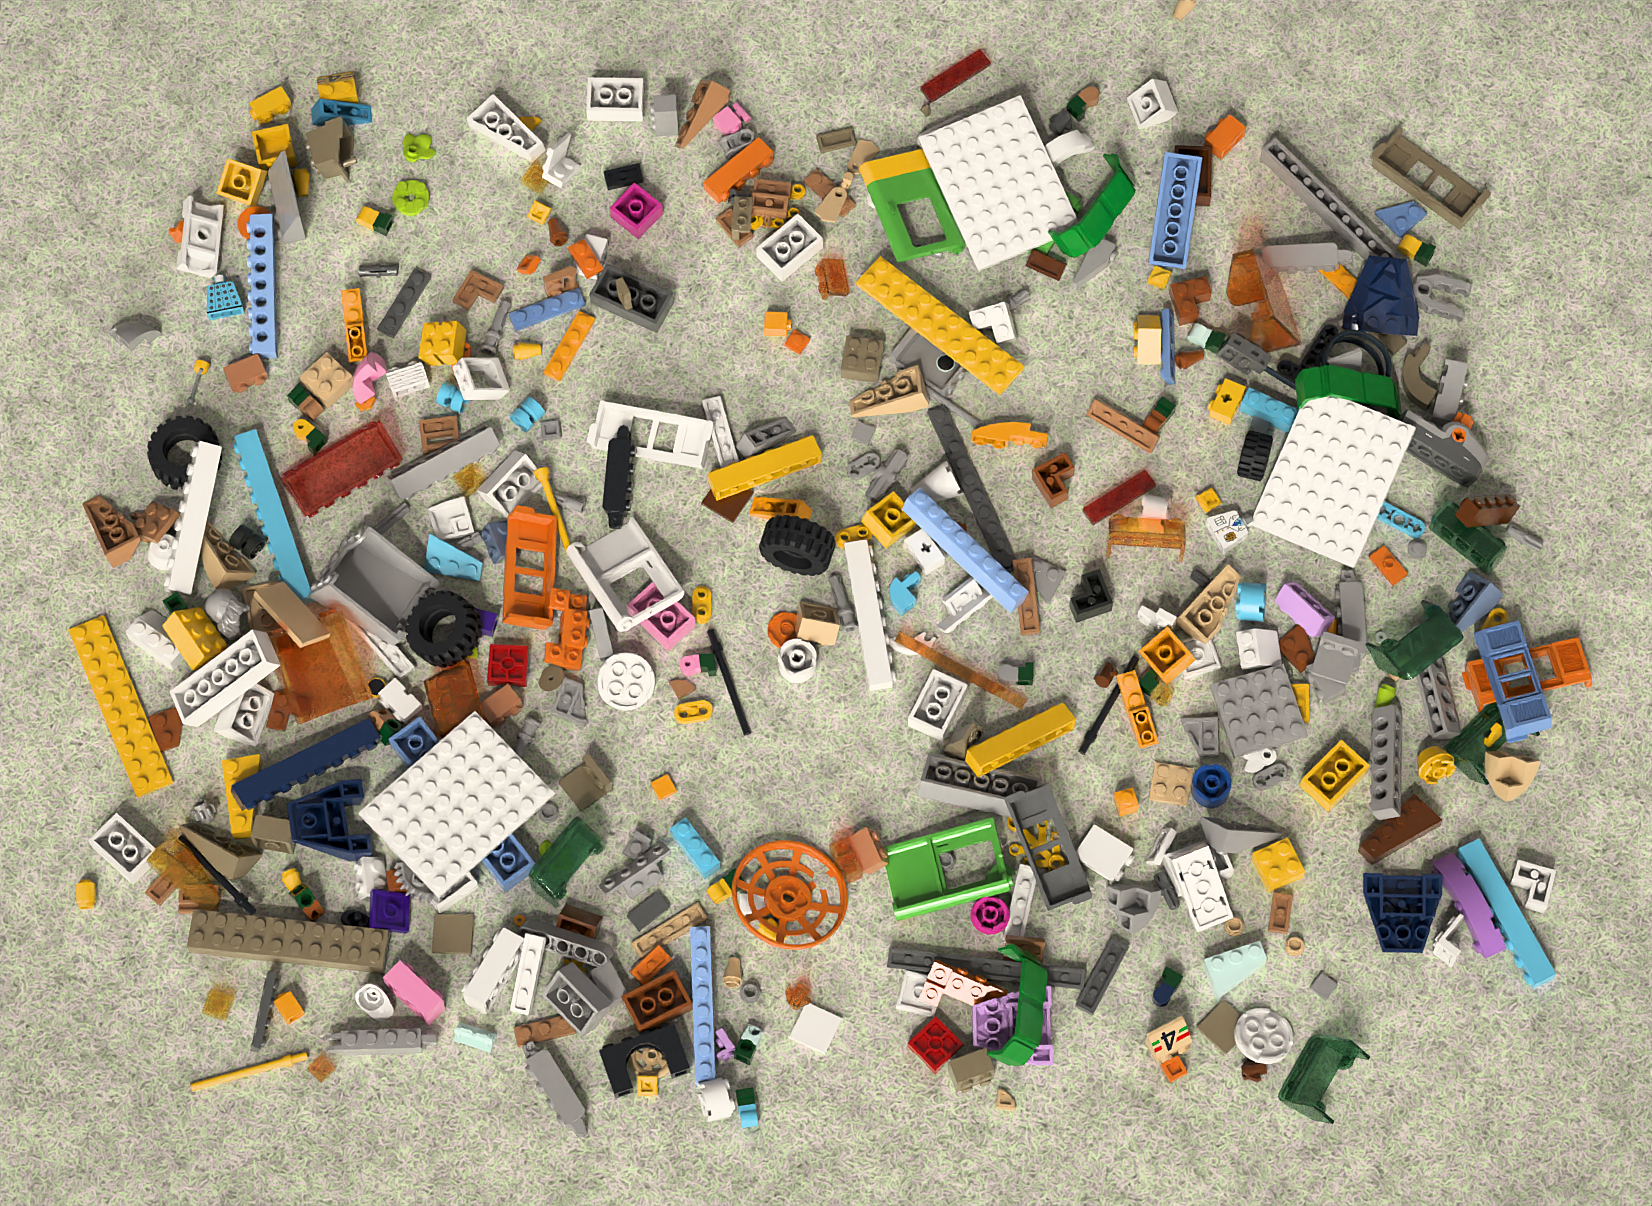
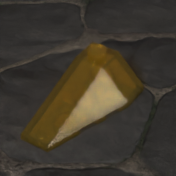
M176 837L159 845L146 860L151 869L203 910L211 911L221 900V897L191 849Z

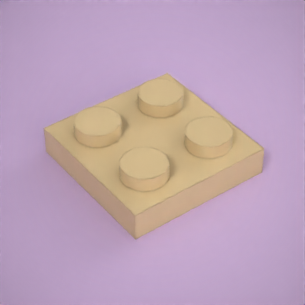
M1155 762L1149 800L1187 806L1193 768Z

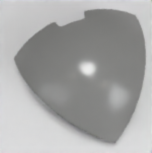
M136 321L121 323L108 331V334L120 346L124 344L130 351L145 339L151 343L161 335L153 326Z
M1133 884L1106 886L1108 907L1110 910H1114L1118 918L1116 920L1117 924L1128 933L1134 934L1144 928L1153 917L1158 907L1162 890Z

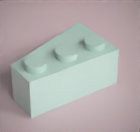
M1260 940L1204 959L1203 967L1217 1001L1265 965L1267 957Z

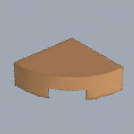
M673 680L669 682L678 700L695 691L694 686L687 681Z

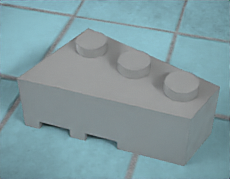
M1446 359L1431 418L1432 423L1444 426L1452 422L1457 413L1458 406H1462L1464 395H1461L1462 389L1466 390L1468 378H1465L1468 363Z

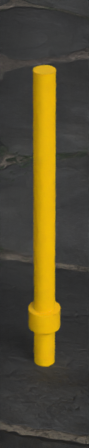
M307 1052L292 1056L291 1054L284 1055L281 1059L190 1083L191 1089L194 1091L274 1068L293 1066V1063L307 1060L308 1055Z

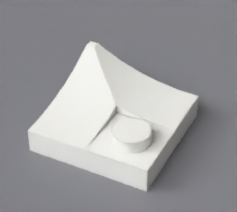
M464 497L456 498L427 509L434 535L439 539L448 541L474 533Z

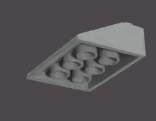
M281 151L268 171L269 179H266L268 190H272L273 194L269 196L271 206L276 207L273 215L275 223L279 222L280 228H277L278 237L283 239L284 244L306 240L286 152Z

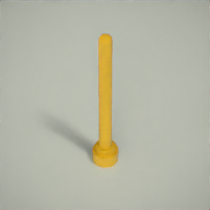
M542 467L535 470L534 475L536 480L541 482L552 515L557 516V529L566 552L571 543L548 481L550 479L548 467Z

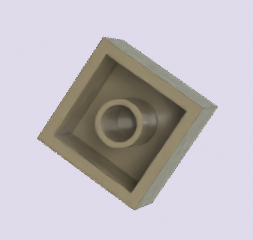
M846 335L841 365V378L878 383L884 341Z
M262 813V815L256 814L251 833L255 848L294 854L296 843L292 842L289 818H274L273 815Z
M987 1048L949 1061L948 1072L956 1092L967 1093L973 1089V1086L979 1084L981 1087L986 1086L994 1079L995 1069L990 1056L986 1055L988 1052Z

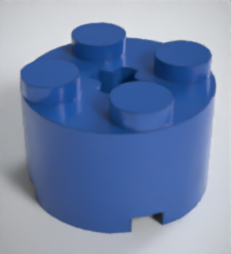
M1217 764L1201 766L1195 772L1192 780L1191 793L1194 800L1199 805L1211 809L1219 807L1226 802L1231 790L1229 772Z

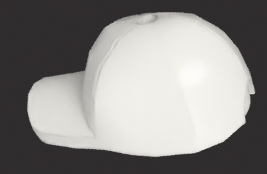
M370 982L358 989L355 995L356 1002L376 1021H383L392 1016L394 1008L382 987Z

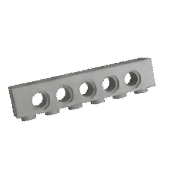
M1419 624L1405 632L1432 739L1445 741L1460 735L1461 732L1434 626Z
M1395 705L1374 708L1373 716L1371 717L1373 731L1370 736L1372 742V751H1370L1372 768H1370V776L1372 780L1369 787L1371 794L1369 809L1378 820L1401 816L1402 712Z

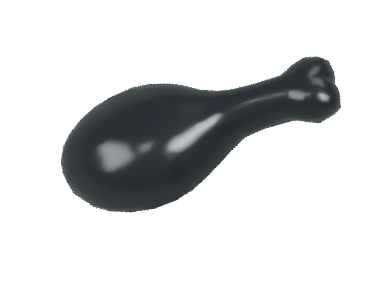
M347 910L342 913L341 922L343 925L369 928V917L365 913L358 910Z

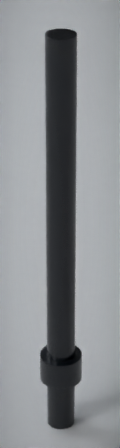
M710 629L707 631L711 643V651L716 656L743 735H749L751 731L722 653L723 647L721 642H718L714 629Z
M1132 656L1123 674L1134 670L1139 661L1138 657ZM1118 682L1093 726L1086 732L1085 740L1078 750L1080 754L1085 755L1091 743L1095 742L1100 727L1121 693Z
M181 835L178 841L233 896L234 901L240 907H243L250 915L255 914L256 909L250 904L248 898L218 872L184 835Z

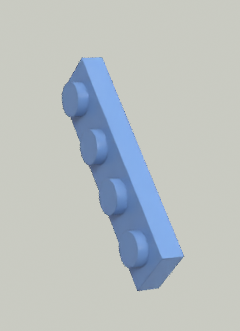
M579 288L509 313V317L515 331H519L585 306V302Z
M1169 308L1162 309V316H1160L1162 327L1161 344L1163 345V350L1160 351L1163 368L1160 369L1161 378L1167 384H1175L1174 315Z

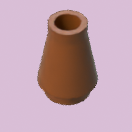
M552 218L547 222L550 242L554 246H562L567 242L568 235L558 219Z
M1201 349L1180 351L1175 355V362L1179 369H1187L1204 359V353Z

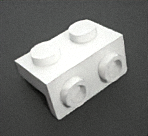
M361 857L355 862L353 871L356 875V892L358 893L359 900H363L367 896L370 897L372 889L388 891L384 857Z

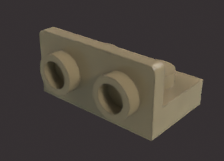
M734 196L732 240H740V233H749L751 231L752 197Z

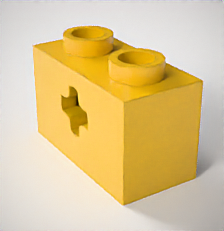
M1225 378L1223 384L1219 383L1215 394H1218L1216 399L1210 401L1208 410H1210L1209 417L1230 425L1245 394L1246 387Z

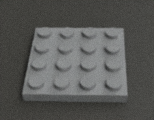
M1284 664L1210 684L1233 758L1308 737Z

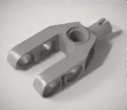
M1439 274L1417 277L1416 281L1412 283L1416 305L1425 313L1437 314L1438 317L1449 320L1451 318L1456 319L1457 322L1463 320L1465 313L1463 310L1452 307L1448 303L1445 305L1434 302L1430 299L1432 289H1443L1447 293L1461 294L1464 297H1469L1472 288L1469 283ZM1423 289L1427 293H1421L1419 290Z

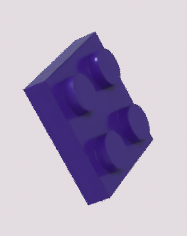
M372 889L370 891L369 928L384 929L404 934L408 933L410 894L406 896L404 893Z

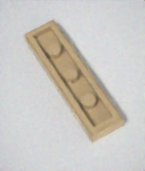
M697 902L631 942V945L642 960L656 945L664 947L690 931V927H696L708 920V917Z

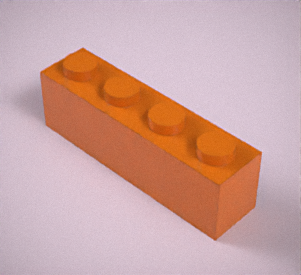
M758 137L703 182L704 190L718 204L722 201L726 202L729 198L730 189L741 190L747 180L756 178L763 167L767 168L773 163L774 151Z

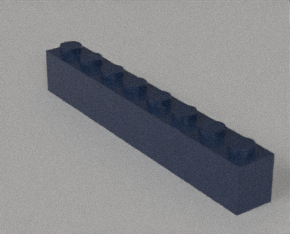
M370 718L233 784L230 792L241 811L245 809L251 810L263 800L265 802L270 801L276 794L280 792L286 793L293 788L292 786L298 783L302 785L309 781L310 777L314 775L320 776L327 771L326 769L332 766L334 768L339 767L345 760L349 758L351 760L361 755V752L375 749L378 746L380 736Z

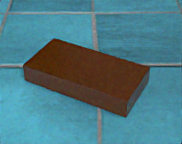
M1032 249L1025 266L1060 281L1067 264Z

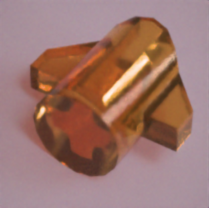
M797 983L793 989L787 987L785 990L787 1002L790 1007L793 1006L792 1009L798 1010L800 1007L810 1004L811 999L807 997L810 990L803 984Z

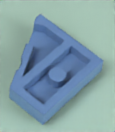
M1414 201L1375 212V216L1399 238L1403 237L1427 215Z

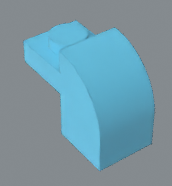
M916 571L912 574H907L902 579V582L896 577L890 585L891 605L901 616L916 605V598L910 592L921 582V576Z

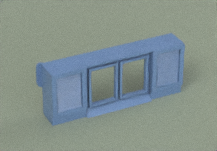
M1519 620L1474 632V643L1478 646L1505 727L1507 742L1513 743L1525 740L1528 737L1527 734L1552 728V717ZM1523 653L1528 669L1498 676L1493 660ZM1531 676L1535 692L1508 699L1505 698L1501 686L1502 682Z

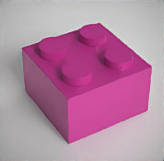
M635 182L610 207L611 218L637 239L663 215L662 204Z

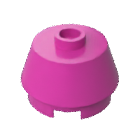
M987 896L974 903L970 917L973 926L978 931L991 935L1001 932L1007 926L1010 912L1002 899L995 896Z

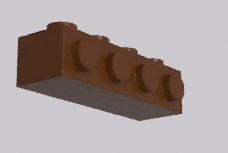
M1510 494L1467 497L1460 503V508L1455 513V516L1466 527L1508 524L1521 506L1516 502L1515 497Z

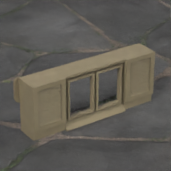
M1400 127L1387 143H1381L1372 153L1373 161L1371 166L1454 227L1461 230L1490 197L1491 192L1487 189L1483 193L1477 191L1402 136L1403 129ZM1418 160L1434 171L1420 188L1404 177ZM1438 176H1441L1455 186L1441 203L1425 192Z

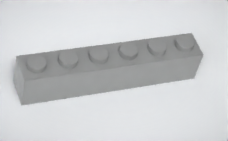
M485 424L387 476L397 497L400 500H407L413 497L415 492L428 489L431 486L430 484L435 481L445 480L448 474L460 472L464 469L463 466L480 461V457L486 454L491 455L495 453L501 445L492 427Z

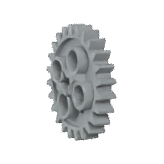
M399 856L396 859L398 863L394 866L397 869L394 876H399L396 883L403 884L400 890L407 889L406 896L410 893L413 894L412 900L419 897L421 903L424 898H426L428 903L432 899L438 902L440 898L444 899L446 895H449L454 888L452 886L445 894L438 898Z

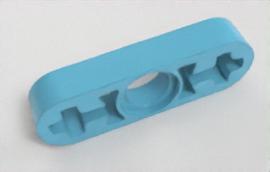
M1386 502L1383 503L1382 507L1386 508V513L1379 514L1378 520L1413 538H1419L1424 534L1425 524L1421 520ZM1391 511L1394 512L1391 516V519H1388V514H1390ZM1401 516L1405 522L1403 524H1396L1394 518ZM1408 520H1410L1411 522H1410V524L1408 525V528H1405V526L1407 525ZM1419 525V530L1414 532L1413 527Z

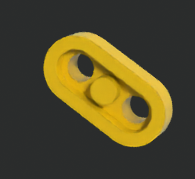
M864 524L839 530L835 535V542L839 548L844 549V543L867 539L868 543L872 538V533ZM860 531H865L866 534H865V535H861L859 532H860ZM842 536H847L848 539H847V540H842L841 537H842Z
M699 586L692 593V616L695 618V622L705 624L711 619L712 597L711 591L707 587ZM700 593H704V594H705L704 597H699L698 595H699ZM700 611H704V612H705L704 615H699L698 613H699Z
M1501 608L1493 609L1481 630L1506 624L1508 621L1507 612ZM1495 617H1500V618H1501V621H1500V622H1496V621L1494 620V618H1495Z
M705 700L683 703L674 710L675 720L680 724L706 721L713 714L712 705ZM701 709H705L707 712L705 714H701L699 711ZM682 712H686L688 714L685 718L681 717L680 715Z

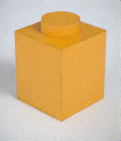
M765 312L764 336H787V330L791 331V319H788V312Z
M1133 787L1114 793L1113 801L1119 817L1138 812L1139 804Z
M291 991L279 994L276 1000L273 1001L287 1025L305 1015Z

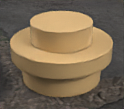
M1233 917L1225 922L1224 928L1228 935L1239 936L1244 930V923L1240 918Z
M1290 937L1287 939L1285 950L1289 955L1299 956L1304 951L1305 945L1301 938Z

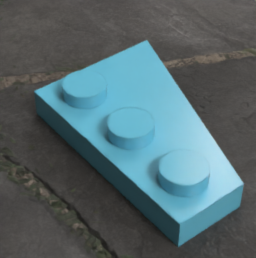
M432 533L429 534L424 570L430 573L474 581L481 580L483 561L439 539Z

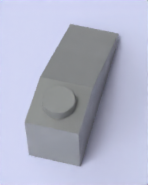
M1102 239L1095 248L1088 250L1073 281V290L1076 291L1108 267L1110 261L1114 262L1117 255L1115 243Z
M784 417L744 433L736 448L745 459L752 455L757 456L773 448L794 434L796 430L788 419Z

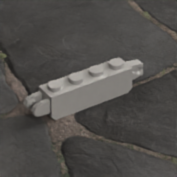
M1334 242L1265 246L1262 250L1263 253L1249 255V267L1263 269L1269 275H1276L1279 272L1295 274L1297 271L1314 273L1316 270L1333 272L1335 269H1339V265L1353 263L1354 258L1350 250H1339Z
M1353 570L1341 571L1338 589L1334 590L1335 600L1339 602V607H1336V618H1340V625H1337V635L1361 642L1351 674H1355L1359 671L1360 660L1366 656L1367 652L1363 585L1355 581Z
M421 1028L349 1030L326 1035V1040L341 1041V1045L327 1046L326 1052L342 1053L344 1056L422 1053V1050H426L427 1046L437 1045V1035H427V1032L421 1031Z
M532 1041L522 1046L526 1056L527 1066L525 1069L530 1077L534 1076L537 1083L535 1085L541 1094H546L548 1099L545 1101L551 1110H556L558 1114L556 1119L561 1127L565 1125L567 1130L572 1128L576 1136L585 1138L587 1128L583 1122L586 1117L583 1105L549 1051L543 1049L540 1051Z

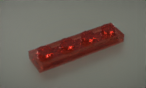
M979 49L922 85L920 91L930 103H933L991 66V62Z
M1144 470L1084 507L1082 512L1094 526L1155 488L1156 483L1148 472Z

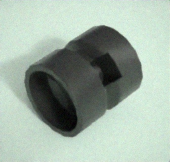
M243 524L233 532L229 539V544L235 549L241 550L245 557L252 560L257 556L256 553L264 548L265 540L258 534L253 535V530Z

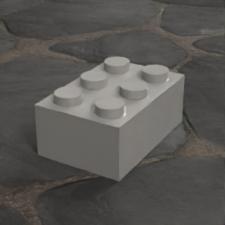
M573 962L556 972L542 994L549 1004L581 1037L599 1025L613 1004Z

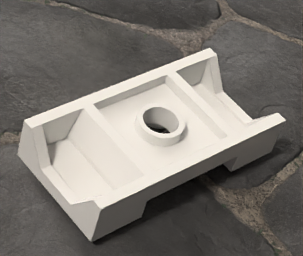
M192 196L187 197L183 201L182 218H184V226L176 269L209 278L217 273L224 205L207 206L195 202ZM198 232H202L205 235V240L199 238Z

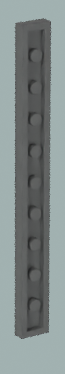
M945 405L927 411L993 558L1009 573L1014 572L1012 560H1016Z
M889 948L887 968L930 972L936 959L955 968H965L969 971V974L974 976L981 975L986 979L1020 983L1021 962ZM1041 965V967L1047 969V986L1084 990L1086 970Z

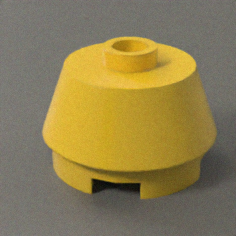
M1431 746L1423 750L1417 757L1419 777L1425 780L1427 784H1438L1437 780L1445 776L1448 779L1455 771L1453 756L1440 746Z

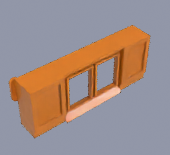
M520 505L515 506L508 514L502 623L546 630L553 625V609L548 608L550 589L554 588L557 516L535 513L533 508ZM516 548L544 553L543 571L515 566ZM515 573L543 578L542 596L515 592Z
M1579 637L1528 649L1531 659L1549 656L1556 678L1540 681L1542 691L1584 682L1585 687L1592 686L1590 669ZM1523 653L1493 660L1498 676L1505 675L1503 665L1522 661L1524 668L1528 669ZM1482 659L1467 662L1465 672H1462L1466 689L1472 691L1477 710L1480 712L1484 705L1494 703L1496 700ZM1527 676L1530 684L1510 688L1508 681L1502 682L1501 686L1505 698L1508 699L1535 692L1531 676Z

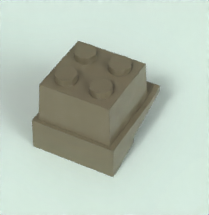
M342 116L326 121V125L307 132L305 144L308 151H311L310 161L312 166L316 168L318 175L321 174L324 179L342 175L344 180L348 182L350 166L358 162L356 156L351 157L354 154V135Z

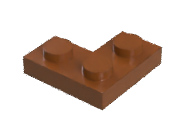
M275 691L266 728L285 732L290 714L309 717L313 698Z

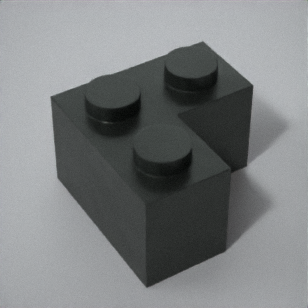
M1100 569L1081 575V586L1084 594L1070 598L1069 604L1076 623L1110 612L1113 607V601Z

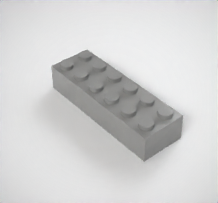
M928 753L918 796L1011 817L1004 800L1005 797L1019 791H1027L1040 786L1042 779L997 768L977 777L966 761Z

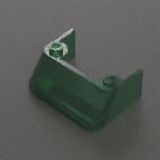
M1425 600L1421 601L1425 610L1423 613L1425 621L1399 641L1386 639L1380 646L1369 642L1365 644L1378 669L1403 680H1410L1463 640L1464 636L1461 630L1443 609Z
M1496 702L1486 706L1460 731V735L1451 739L1443 748L1453 756L1454 765L1466 777L1484 785L1489 784L1484 775L1486 770L1483 765L1485 762V752L1496 751L1507 741L1505 727ZM1497 722L1502 726V736L1488 748L1484 744V738L1491 734L1490 728ZM1539 731L1530 733L1537 737L1540 735Z
M576 816L533 866L528 875L532 891L555 908L558 906L557 900H561L567 893V882L590 855H599L605 850L604 840L579 816Z
M1315 1034L1308 1040L1279 1091L1278 1099L1286 1106L1314 1121L1333 1124L1334 1120L1325 1113L1326 1105L1321 1102L1323 1095L1338 1069H1349L1353 1065L1355 1058L1369 1060L1370 1056L1351 1039Z

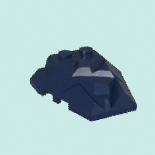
M1368 256L1358 282L1345 306L1343 329L1417 336L1419 313L1407 259Z
M1363 873V895L1382 952L1423 953L1433 918H1435L1436 910L1442 897V875L1397 876L1383 875V873Z

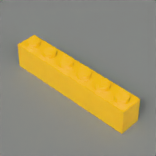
M813 435L809 437L804 436L796 442L785 443L776 449H768L760 455H752L743 461L732 462L727 467L721 469H713L708 473V484L717 501L822 462V453Z
M1063 702L1053 705L1048 710L1037 713L1026 721H1020L1010 729H1004L994 737H988L978 745H972L967 750L965 761L976 776L980 777L1073 731L1076 718Z

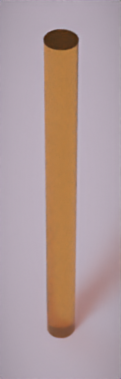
M900 631L895 642L1021 710L1026 704L1027 699L903 632Z

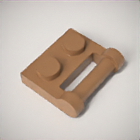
M570 266L543 277L544 289L548 298L579 287L576 281L577 271L574 267Z
M456 415L419 420L423 454H428L429 451H436L459 438ZM453 436L454 439L453 441H445L428 444L427 440L429 439H437Z

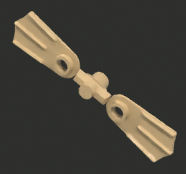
M859 139L847 165L849 171L844 173L840 186L833 188L815 210V213L822 221L836 222L847 198L846 190L852 184L855 174L861 173L859 169H854L853 167L859 168L865 162L872 161L880 150L872 141Z

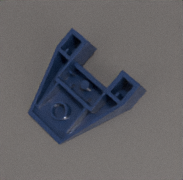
M362 779L342 780L287 803L292 842L349 862L358 861L361 857H370L372 854L370 834L349 835L344 807L361 805L364 798Z

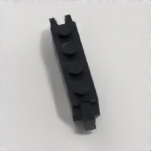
M624 425L618 428L617 438H612L608 443L602 508L608 515L610 529H621L624 517H627L628 511H631L629 493L633 492L631 475L635 473V464H632L633 457H636L637 447L633 444L628 426Z

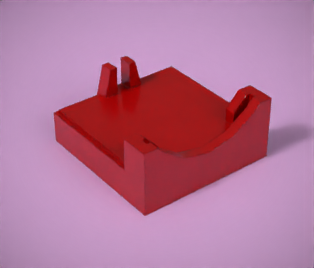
M490 644L487 674L488 686L509 684L527 687L529 647Z
M934 1017L907 1043V1047L934 1074L938 1073L941 1067L964 1046L937 1017Z

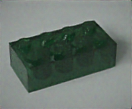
M1446 500L1433 515L1429 529L1489 576L1504 558L1507 549L1505 542L1500 538L1494 537L1485 526L1466 527L1455 516L1460 507L1456 503Z

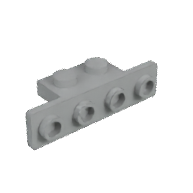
M663 842L655 845L651 850L637 857L635 861L621 868L620 871L611 877L606 878L604 882L599 884L600 889L609 896L623 886L627 895L633 899L664 878L656 863L671 854V850Z

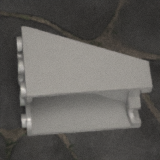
M370 526L364 529L360 528L356 533L353 532L349 537L346 536L341 541L340 545L342 547L339 551L336 550L330 557L331 563L329 566L326 565L321 570L320 575L322 576L320 579L315 580L310 586L311 592L308 597L387 643L394 645L399 643L405 635L403 632H405V626L408 624V615L411 616L412 608L419 604L418 601L421 598H427L426 595L430 593L431 589L436 590L440 581Z

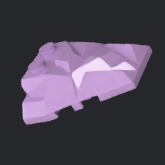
M1046 986L1041 1042L1026 1062L1030 1065H1054L1050 1007L1052 1006L1051 986ZM1019 991L972 1006L974 1047L980 1049L987 1048V1051L1001 1050L1014 1035Z

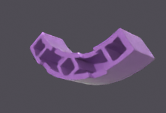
M1451 853L1432 862L1434 868L1432 874L1442 875V885L1454 900L1456 911L1464 916L1463 918L1474 941L1472 946L1477 954L1480 953L1486 959L1505 950L1506 947L1498 927L1493 926L1490 919L1494 916L1470 874L1466 876L1463 869L1465 868L1461 861Z

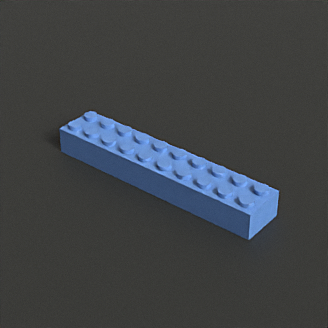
M418 717L388 739L391 748L408 769L440 742L421 717ZM513 834L480 861L505 893L537 870L535 862Z

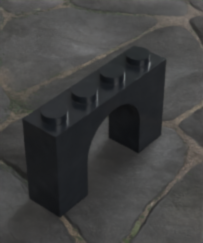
M675 1024L661 1025L658 1030L652 1032L651 1030L644 1031L635 1038L626 1037L621 1040V1043L615 1045L609 1043L599 1050L615 1099L634 1092L627 1071V1062L630 1056L639 1049L651 1048L660 1052L666 1061L672 1079L691 1073Z

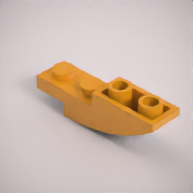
M360 288L341 290L349 363L360 362L367 355Z
M1004 422L990 424L971 431V441L981 446L991 444L997 449L1008 447L1009 441L1016 445L1031 444L1032 447L1040 449L1047 446L1048 434L1030 431V423Z
M1135 670L1117 675L1116 679L1121 692V699L1139 748L1142 749L1159 744Z

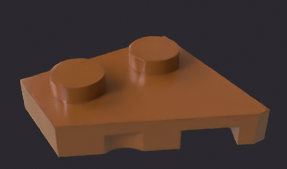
M1298 624L1279 640L1280 653L1302 673L1308 665L1314 663L1315 658L1307 633Z
M175 707L149 716L160 752L179 747L183 723L177 708Z

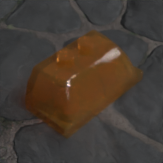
M463 660L424 680L436 731L442 739L474 711L485 721L468 660Z

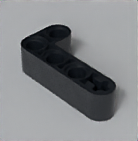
M1329 324L1322 328L1300 365L1290 360H1282L1278 363L1276 371L1295 382L1297 375L1302 370L1312 368L1306 364L1312 363L1315 365L1319 354L1316 349H1323L1338 335L1337 327ZM1329 334H1331L1330 337L1328 338V340L1325 341L1326 336H1328ZM1281 369H1287L1289 372L1283 373Z

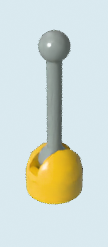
M195 361L194 371L197 373L191 396L187 399L188 404H194V396L200 376L206 374L209 370L210 364L206 361Z

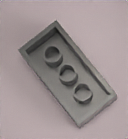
M607 263L589 294L591 304L655 333H658L674 304L673 293ZM621 277L631 293L632 308L627 311L617 296L616 280Z

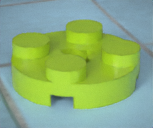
M416 180L399 182L392 194L395 208L407 216L419 214L427 208L430 200L425 184ZM413 194L416 199H412V202H409L406 196Z

